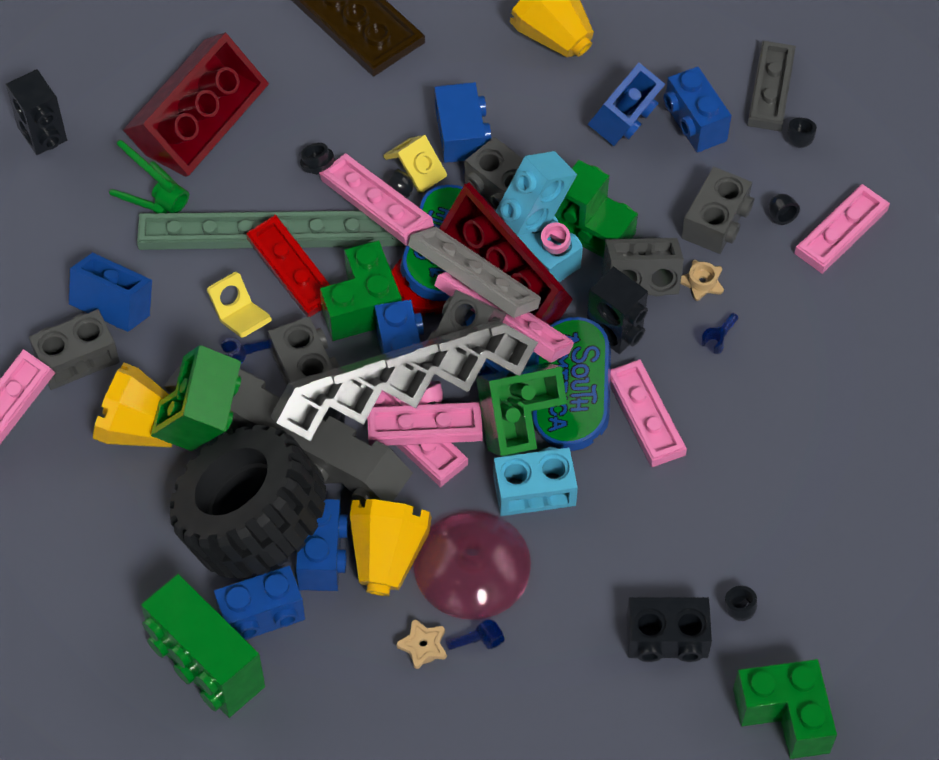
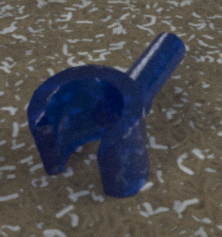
M731 313L718 328L706 329L702 335V347L711 339L717 340L718 343L714 346V354H720L724 348V337L739 319L737 314Z
M230 337L222 341L221 347L224 352L228 353L226 354L227 356L241 361L242 364L246 355L270 349L269 340L242 345L237 338Z
M488 619L481 622L475 631L447 640L446 643L448 649L452 650L482 640L487 649H493L501 645L505 638L498 624Z

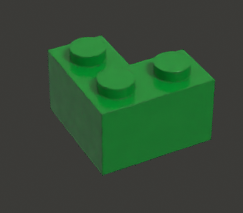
M578 160L572 167L577 176L558 208L555 217L559 223L564 224L569 229L570 233L578 237L582 247L604 258L605 239H632L634 237L638 213L633 211L628 205L618 203L607 197L609 186L608 174L596 166H590Z
M379 240L345 249L348 281L320 288L322 313L332 341L375 330V305L402 301Z
M202 345L197 346L184 355L175 391L158 403L151 436L193 451L226 432L233 419V411L230 410L232 400L241 384V376L238 375L241 361Z
M542 363L524 367L520 376L507 370L476 377L487 450L499 456L537 449L531 411L567 404L562 366Z
M818 659L738 670L733 692L741 727L781 721L790 759L830 754L837 737V732Z

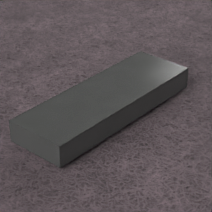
M762 40L747 126L782 131L796 46Z

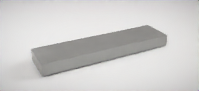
M435 226L410 236L409 247L513 318L538 309L541 300L539 295Z

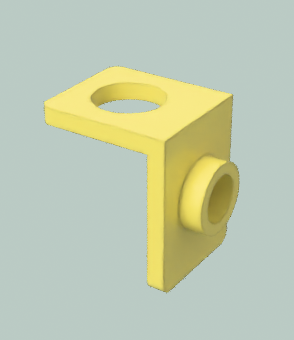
M426 135L409 138L383 155L386 160L399 157L406 172L412 178L414 186L420 193L447 177V173Z
M233 272L207 288L220 322L239 337H246L272 321L267 312L251 301L242 277L238 272ZM227 286H235L238 290L236 300L228 305L222 304L220 295L223 289Z

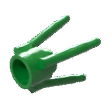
M118 140L117 145L158 182L152 190V197L155 198V203L115 189H111L109 194L121 200L150 209L155 213H179L188 202L189 192L178 185L155 161H151L149 164L124 141Z

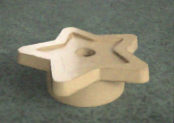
M693 260L689 273L681 276L680 284L692 289L693 297L696 301L700 300L707 293L720 295L724 291L718 281L722 267H715L708 262ZM704 278L706 281L701 282L699 279Z
M413 620L410 635L399 640L396 647L409 654L415 669H419L423 664L430 663L435 659L444 660L447 655L440 642L445 633V628L443 626L426 628L418 620ZM426 641L427 645L422 647L420 642Z

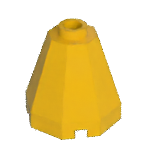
M519 0L512 9L511 14L514 17L510 18V23L518 32L565 57L574 55L580 57L592 46L590 40L593 37L594 31L580 0Z
M123 363L121 368L117 370L104 397L101 407H104L102 414L105 417L97 416L93 439L105 444L172 447L173 444L151 436L158 403L169 394L139 368Z
M366 499L365 507H363L360 500H352L350 522L358 579L360 584L367 586V593L389 596L390 590L400 589L429 535L432 520L429 511L421 510V516L419 517L413 515L414 507L407 504Z

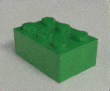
M179 574L174 576L141 604L145 618L142 625L150 635V638L147 639L150 647L159 657L163 658L167 655L175 663L173 666L175 672L186 684L189 685L191 682H194L202 690L200 692L201 698L213 711L216 712L220 709L230 718L265 688L259 653Z

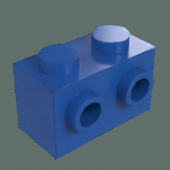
M638 62L594 115L588 125L613 146L617 144L622 136L629 140L641 126V123L636 119L640 115L646 119L659 104L654 98L664 87L665 83Z
M697 66L668 77L666 93L663 95L664 104L695 151L698 153L727 142L732 115L700 68Z
M476 82L434 87L435 113L444 163L465 161L491 140L490 124L483 123L482 117L486 116L485 97L478 96Z
M93 252L70 268L69 305L86 313L99 309L105 322L127 332L150 316L152 279Z
M411 300L375 305L376 332L381 354L421 343L419 335H424L421 313L414 314Z
M326 499L323 501L325 509L322 518L317 519L318 527L313 536L308 535L304 540L306 545L297 552L296 572L299 590L338 591L339 573H346L347 559L346 549H340L341 538H348V515L341 514L340 500Z
M290 565L214 590L219 614L245 640L305 620L303 599Z

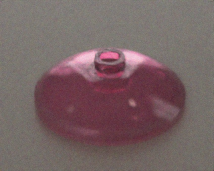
M478 511L455 513L433 524L414 561L415 579L427 601L447 615L470 620L495 616L515 604L527 587L531 570L529 549L519 531L498 516ZM476 549L479 553L475 556H470L466 551Z

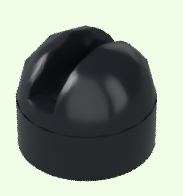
M807 118L792 119L789 122L787 132L789 142L798 148L809 146L815 138L816 124Z
M400 169L395 170L387 183L405 198L412 194L414 188L412 178Z
M777 194L769 203L770 215L778 225H786L792 222L800 212L798 203L787 194Z
M747 586L731 588L725 595V607L728 614L736 621H746L752 618L757 609L756 593Z

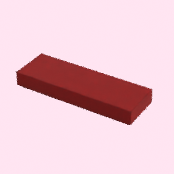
M276 214L247 232V240L307 317H311L321 311L320 288L330 284Z

